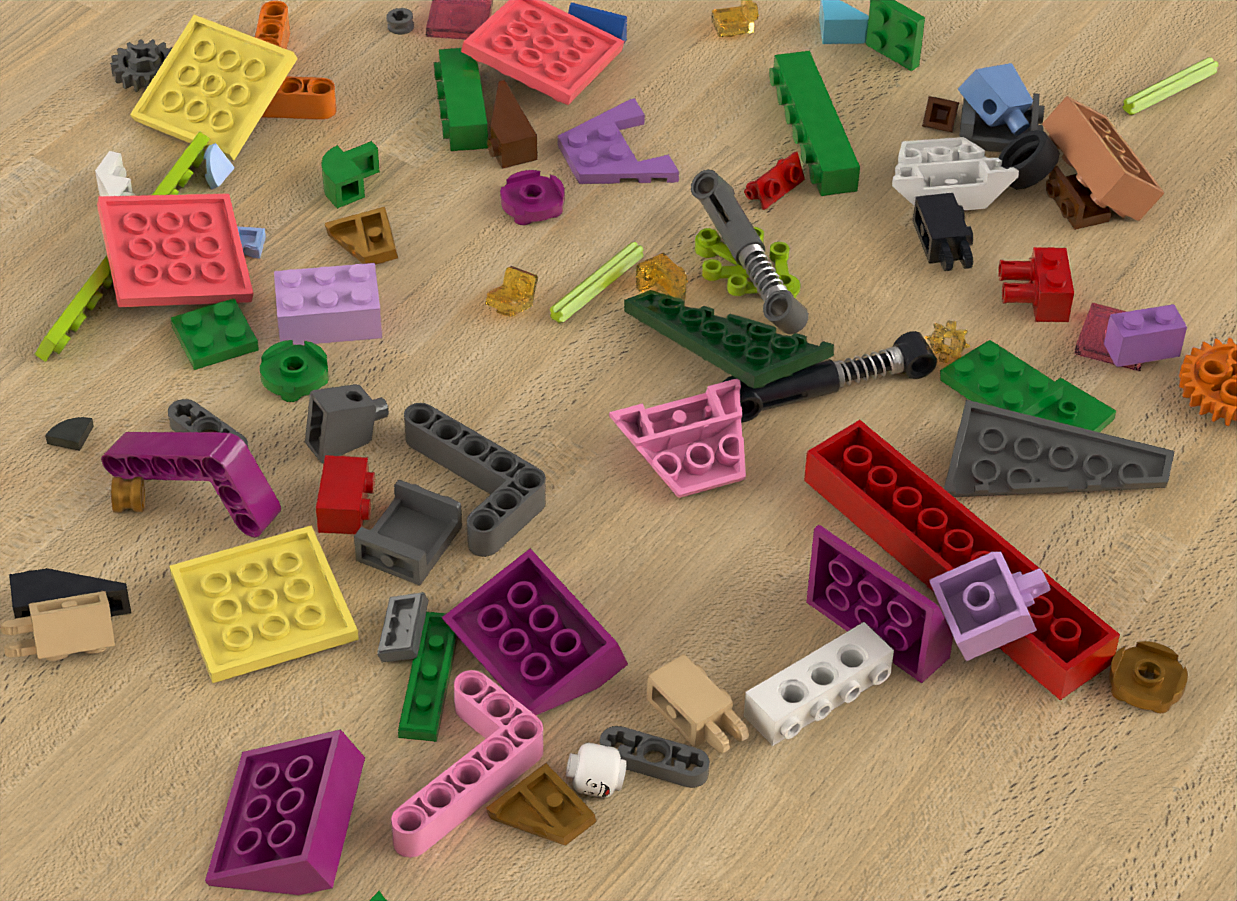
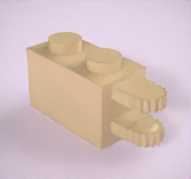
M105 591L29 604L30 616L11 619L1 623V631L5 635L33 632L34 635L32 639L7 644L4 650L6 657L9 658L37 654L38 659L46 658L49 661H57L68 657L71 653L84 651L86 654H97L105 651L107 647L115 646L110 607Z
M685 654L648 675L647 700L693 747L696 748L707 741L718 753H725L731 746L727 735L722 732L724 730L737 741L741 742L748 738V727L732 710L733 702L728 692L723 688H718L708 678L705 670L699 664H694Z

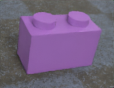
M1174 304L1110 314L1104 345L1116 367L1180 357L1187 326Z

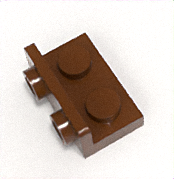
M1055 166L1049 173V179L1046 181V191L1048 196L1053 198L1060 208L1062 216L1067 218L1074 230L1109 222L1111 211L1107 206L1102 208L1091 199V190L1078 181L1076 178L1077 174L1065 176L1060 168Z

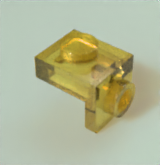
M741 0V6L712 10L711 20L718 36L733 37L735 35L754 33V20H758L759 17L758 6L752 0Z
M665 253L644 260L636 266V289L639 292L656 286L666 295L683 300L686 299L687 275L684 269L677 266Z
M513 266L507 267L503 285L487 293L485 305L496 308V312L504 316H515L532 307L538 276Z

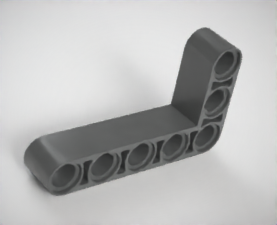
M414 403L405 409L404 428L406 443L414 450L490 494L467 517L468 548L474 555L487 557L495 554L544 509L546 505V476L541 469L429 404Z

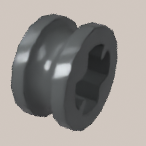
M396 8L389 11L386 15L388 29L393 34L404 35L413 31L414 22L411 10Z

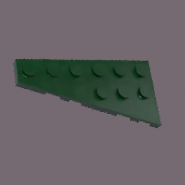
M653 290L624 300V312L754 389L764 387L767 383L782 377H788L794 372L834 356V344L823 341L820 343V346L807 342V336L798 333L792 336L777 334L776 327L734 314H729L727 318L714 315V309L707 306H702L699 309L686 307L685 300Z

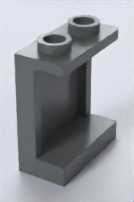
M1033 93V103L1023 114L1030 124L1029 128L1016 136L1007 124L993 127L987 125L968 101L963 98L959 137L968 139L985 151L1002 152L1010 142L1020 135L1033 130L1043 131V125H1038L1043 123L1045 106L1039 105L1040 94Z
M397 480L394 484V500L371 530L361 527L355 534L356 561L420 586L462 528L461 503L448 496H442L426 490L419 485Z

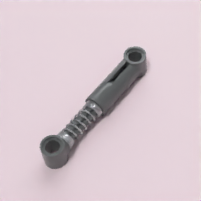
M707 169L701 171L694 177L691 183V193L701 202L735 261L743 266L757 288L758 293L761 294V298L764 301V316L784 333L789 335L798 333L806 326L809 313L807 308L794 298L792 293L783 285V281L779 279V275L775 273V268L772 267V263L768 261V257L765 255V245L735 198L733 187L714 170Z

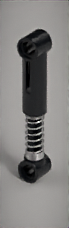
M909 331L899 336L892 347L885 350L881 349L879 353L873 351L870 356L864 353L862 357L854 356L853 360L847 357L844 362L842 360L832 361V359H826L794 372L788 377H782L767 383L761 388L754 389L740 381L741 423L754 419L763 410L839 391L840 387L844 386L845 382L850 385L851 380L859 383L860 378L867 381L869 376L876 378L879 373L884 377L887 371L891 374L906 373L909 378L913 379L925 377L936 367L937 357L920 332ZM729 376L728 378H726L725 380H723V382L729 381V380H733V379H737V378H735V377H733V376Z

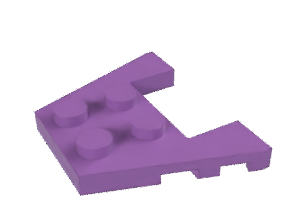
M635 98L558 135V147L579 184L620 183L622 178H637L639 183H651V178H667V183L679 182V171L669 154L637 161L619 131L644 125L645 114Z

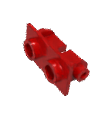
M798 151L793 152L785 159L778 160L776 166L755 181L747 183L744 190L745 196L750 200H760L762 210H765L803 182L805 176Z

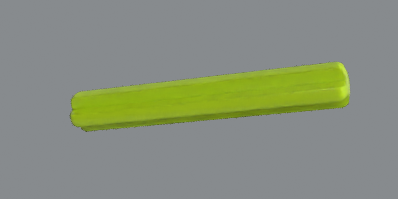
M1207 57L1125 98L1122 108L1129 115H1134L1217 73L1218 62L1214 61L1212 57Z
M631 242L550 308L552 320L563 323L641 260L644 256L643 247L636 242Z

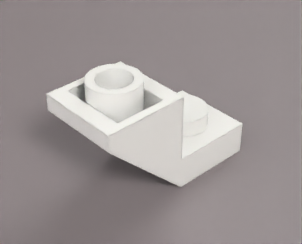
M109 151L95 170L99 195L135 196L132 192L131 179L126 178V169L123 168L121 153Z

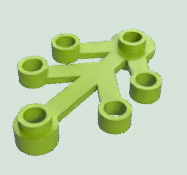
M754 227L761 241L764 242V231L761 228ZM711 228L700 230L695 237V252L697 255L704 258L719 255L736 265L722 266L720 261L708 259L702 264V277L708 281L728 278L727 291L733 296L758 293L753 282L747 281V278H750V276L746 273V270L743 266L737 264L726 244L721 242V237L717 231ZM774 242L770 245L769 258L774 262L775 273L779 275L783 285L796 298L800 292L801 284L788 271L787 260L789 259L790 248L784 242Z

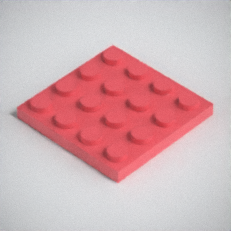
M508 0L463 42L461 52L478 62L498 70L503 75L510 76L524 83L529 88L536 89L552 97L557 102L569 105L622 51L625 41L542 0Z
M229 194L98 196L97 208L118 307L217 304L230 299H235L237 303L252 302L254 293Z

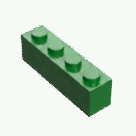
M462 48L439 49V62H433L437 99L440 100V119H446L442 120L443 139H449L450 151L488 149V125L478 61L462 53Z

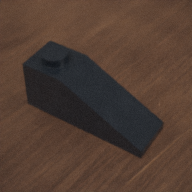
M49 568L9 574L15 619L30 616L29 604L102 591L106 592L111 617L131 613L126 583Z

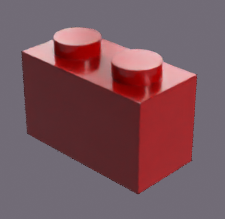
M325 455L316 503L318 533L356 534L363 527L364 520H370L371 499H367L368 494H374L375 472H369L368 457Z

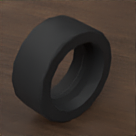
M1033 130L1020 135L1010 142L998 158L1002 160L1003 168L1009 169L1014 167L1019 171L1018 178L1009 186L1020 190L1031 187L1043 180L1058 163L1060 152L1046 132Z

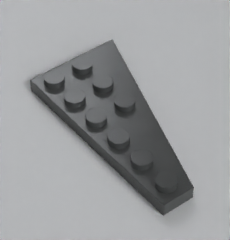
M966 400L944 489L953 497L1166 488L1175 451Z

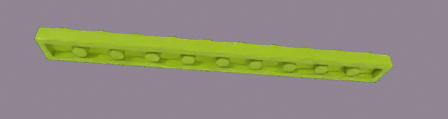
M199 132L152 195H178L179 191L175 188L178 185L184 188L194 173L190 168L194 166L198 169L204 161V148L210 138ZM107 255L42 340L34 355L46 362L53 352L60 355L71 339L66 334L70 329L75 333L87 317L83 314L84 310L88 308L92 311L103 296L99 292L102 286L108 290L112 285L113 280Z

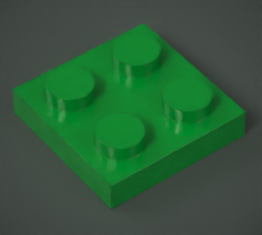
M870 0L866 45L908 70L913 71L920 65L925 17L896 0Z
M235 299L170 317L172 329L194 370L259 350L258 340Z

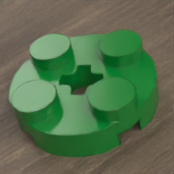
M293 340L281 341L269 347L261 357L262 363L259 365L263 386L270 392L280 395L282 400L286 402L298 401L301 396L309 395L310 391L320 389L329 381L327 355L315 343L304 341V345H293ZM288 367H293V368H295V369L300 368V369L292 371V370H288Z

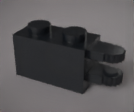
M954 193L916 196L912 221L928 263L940 262L944 271L953 270L954 261L960 260L964 269L972 268L974 261L970 246L973 245V231L971 226L966 225L963 206L958 205Z

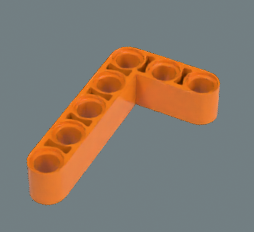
M277 0L266 2L260 10L255 38L287 49L290 37L288 6L286 3ZM286 76L262 117L293 119L331 118L337 111L334 82L322 77Z

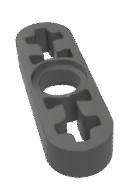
M181 399L169 406V424L173 431L202 432L212 429L217 431V433H232L241 438L248 447V441L242 434L195 401Z
M622 726L609 727L600 736V745L615 747L617 743L624 744L618 747L621 759L626 760V770L689 788L703 785L709 777L710 760L708 755L701 749ZM635 747H637V755H636V756H635V755H632V753L635 752ZM650 751H658L665 758L660 762L654 763L647 761L644 755ZM672 758H676V759H677V760H674V766H671V765H672ZM691 764H695L698 766L694 767L692 771L686 770V768H689Z

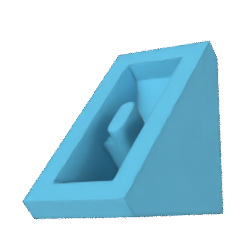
M820 0L819 23L822 44H865L869 16L841 0Z

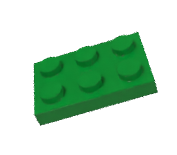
M991 340L986 341L940 370V381L970 401L1034 416L1063 397L1062 385Z

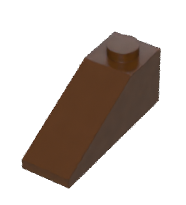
M505 80L498 82L491 121V139L487 140L491 157H496L502 169L538 160L537 134Z

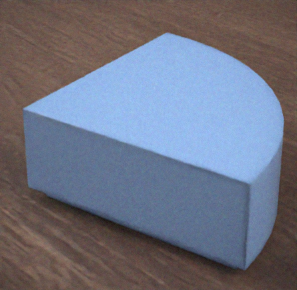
M215 143L209 145L204 153L207 169L205 178L211 189L219 187L235 168Z
M237 226L244 255L260 259L266 238L265 228Z

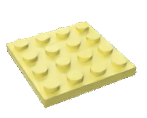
M193 15L130 116L138 123L191 143L196 135L201 132L210 138L204 149L216 143L225 156L234 161L298 58L290 50Z
M312 525L169 566L172 580L212 683L359 640L358 629Z

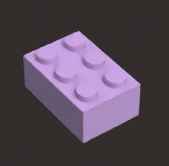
M375 263L274 271L280 342L293 340V345H304V341L319 344L382 338Z

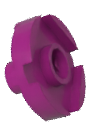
M538 170L520 171L509 176L506 179V185L501 187V206L508 215L514 217V222L519 225H528L532 222L556 218L563 212L565 188L561 180L552 174L548 178L540 176V171Z

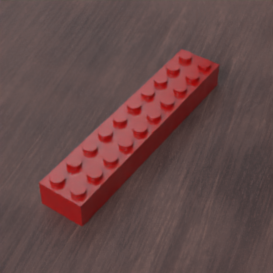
M861 420L856 421L807 451L804 481L933 592L930 579L991 552L1002 553L1011 574L1021 572L1024 575L1040 569ZM1043 571L1050 586V591L1034 598L1035 603L1027 607L1037 631L998 648L1055 697L1062 700L1111 665L1112 659L1116 654L1120 634Z

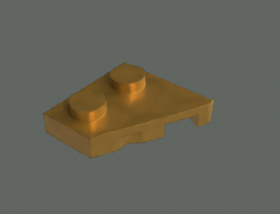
M385 206L325 223L328 236L362 264L375 263L376 265L398 259Z
M547 763L543 764L486 807L488 816L494 821L565 846L597 822L594 812Z

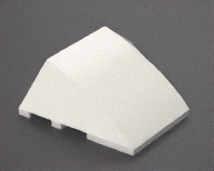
M964 137L903 141L898 156V165L895 168V176H893L892 187L913 205H915L916 196L954 193L958 205H962L964 210L986 209L1018 178L1019 171L1014 167L1009 169L1003 168L1002 160L999 158H987L984 149Z

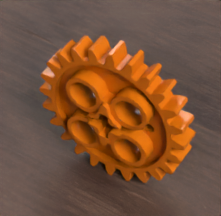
M1216 338L1214 339L1213 346L1202 342L1201 349L1193 347L1191 355H1186L1184 363L1181 365L1179 387L1183 388L1182 397L1191 398L1190 407L1201 406L1200 415L1211 413L1213 414V422L1221 417L1225 419V425L1229 426L1232 420L1237 421V344L1234 343L1232 338H1228L1227 344H1222Z

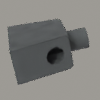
M357 384L310 391L305 434L306 445L318 460L324 463L325 455L342 456L368 444L372 440L374 421L386 418L389 415V408L385 399L380 397L372 400L365 390Z

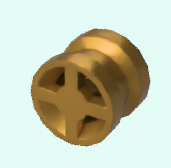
M122 477L112 478L111 503L113 513H121L125 509L144 512L145 483L143 477H134L132 480H124Z

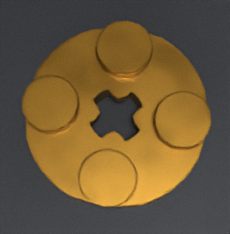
M1151 641L1137 642L1136 647L1126 650V646L1120 648L1112 659L1109 671L1113 697L1119 701H1125L1134 707L1152 710L1155 713L1161 714L1169 711L1171 705L1177 703L1183 696L1188 680L1187 668L1184 666L1183 669L1182 665L1178 662L1179 656L1169 647ZM1146 671L1153 673V679H1146L1141 675H1144Z

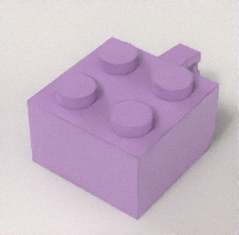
M1001 552L988 553L929 580L954 639L966 661L1037 631L1027 607L1035 603L1034 598L1050 591V586L1041 568L1024 575L1021 572L1011 574Z

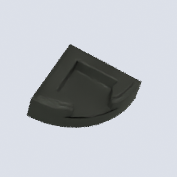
M77 417L56 424L45 435L47 444L80 451L94 427L93 420L88 417Z

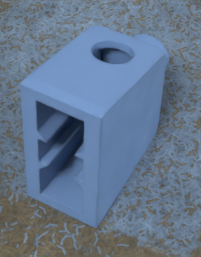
M1012 63L976 69L958 88L962 96L990 127L1007 124L1015 136L1029 128L1030 124L1023 114L1030 108L1033 100Z

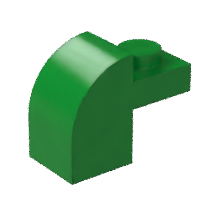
M372 141L345 152L336 145L323 156L321 166L324 193L337 209L365 198L364 178L380 172L378 147Z

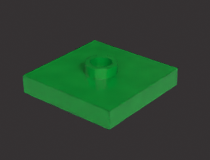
M1060 377L1055 382L1063 386V397L1034 415L1035 417L1101 432L1115 419L1116 410Z

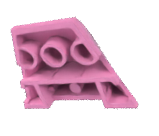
M739 379L710 385L707 387L706 393L647 409L644 408L642 403L609 412V417L678 498L745 480L744 437H742L741 424L742 407L740 406L741 382Z

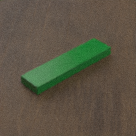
M426 612L417 658H413L398 727V738L437 742L458 640L456 634L442 619L447 613Z

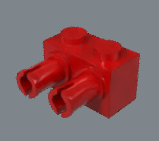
M1033 247L1032 258H1029V261H999V281L1029 282H1003V304L1032 303L1035 322H1069L1074 288L1067 248Z

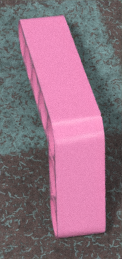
M464 671L455 678L454 702L455 711L459 718L482 735L485 740L393 812L391 818L393 846L396 852L403 857H417L426 852L536 764L543 755L542 721L479 671Z

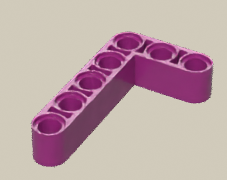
M125 432L101 457L103 467L112 476L122 477L123 479L143 477L144 480L210 481L236 526L250 537H259L281 512L280 502L247 445L241 438L232 433Z

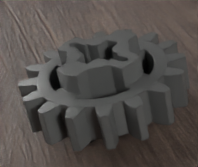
M141 39L137 45H133L130 42L127 43V49L118 48V55H112V63H110L115 82L117 84L123 83L124 89L134 86L135 92H138L143 87L147 89L173 47L167 48L165 42L156 45L153 39L149 43L144 44V41Z

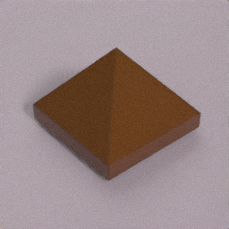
M929 96L922 126L953 133L959 102Z

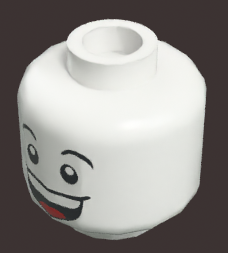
M585 743L580 747L578 754L570 753L566 777L573 778V788L577 793L608 798L615 790L620 791L626 772V760L621 759L618 749L614 747Z

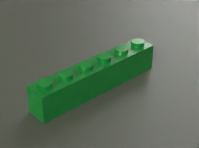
M810 50L774 55V67L769 69L771 86H776L778 103L784 106L786 122L793 127L795 144H800L802 161L809 166L811 183L816 184L821 196L857 192L860 165Z

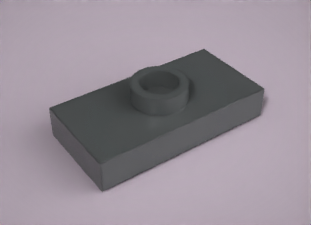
M424 592L389 597L377 652L382 663L417 658L429 602Z

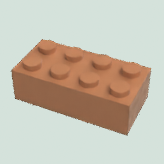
M1066 96L1042 123L1050 134L1049 138L1064 153L1061 156L1062 159L1078 172L1076 178L1081 184L1091 190V199L1100 207L1105 208L1109 206L1116 214L1123 218L1129 216L1140 221L1165 194L1107 116Z

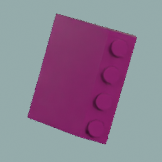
M817 525L814 528L806 603L847 632L865 622L894 650L892 663L920 683H923L950 659L954 636L939 606L821 525Z
M531 548L442 617L449 628L503 690L535 715H539L600 688L628 665L616 640Z
M341 729L242 752L205 879L209 886L302 895L333 888L365 761L364 755Z

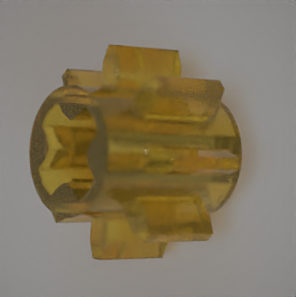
M948 320L946 327L942 324L934 323L935 331L925 337L930 341L933 353L935 355L940 353L939 362L948 363L950 356L957 360L962 357L960 353L964 348H970L964 337L968 330H956V321ZM945 338L951 339L950 346L944 344Z

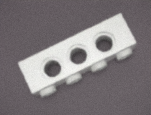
M863 622L745 693L744 717L772 746L785 738L791 739L803 727L815 720L820 721L824 719L831 710L844 702L850 703L861 692L872 685L883 683L891 674L894 650Z

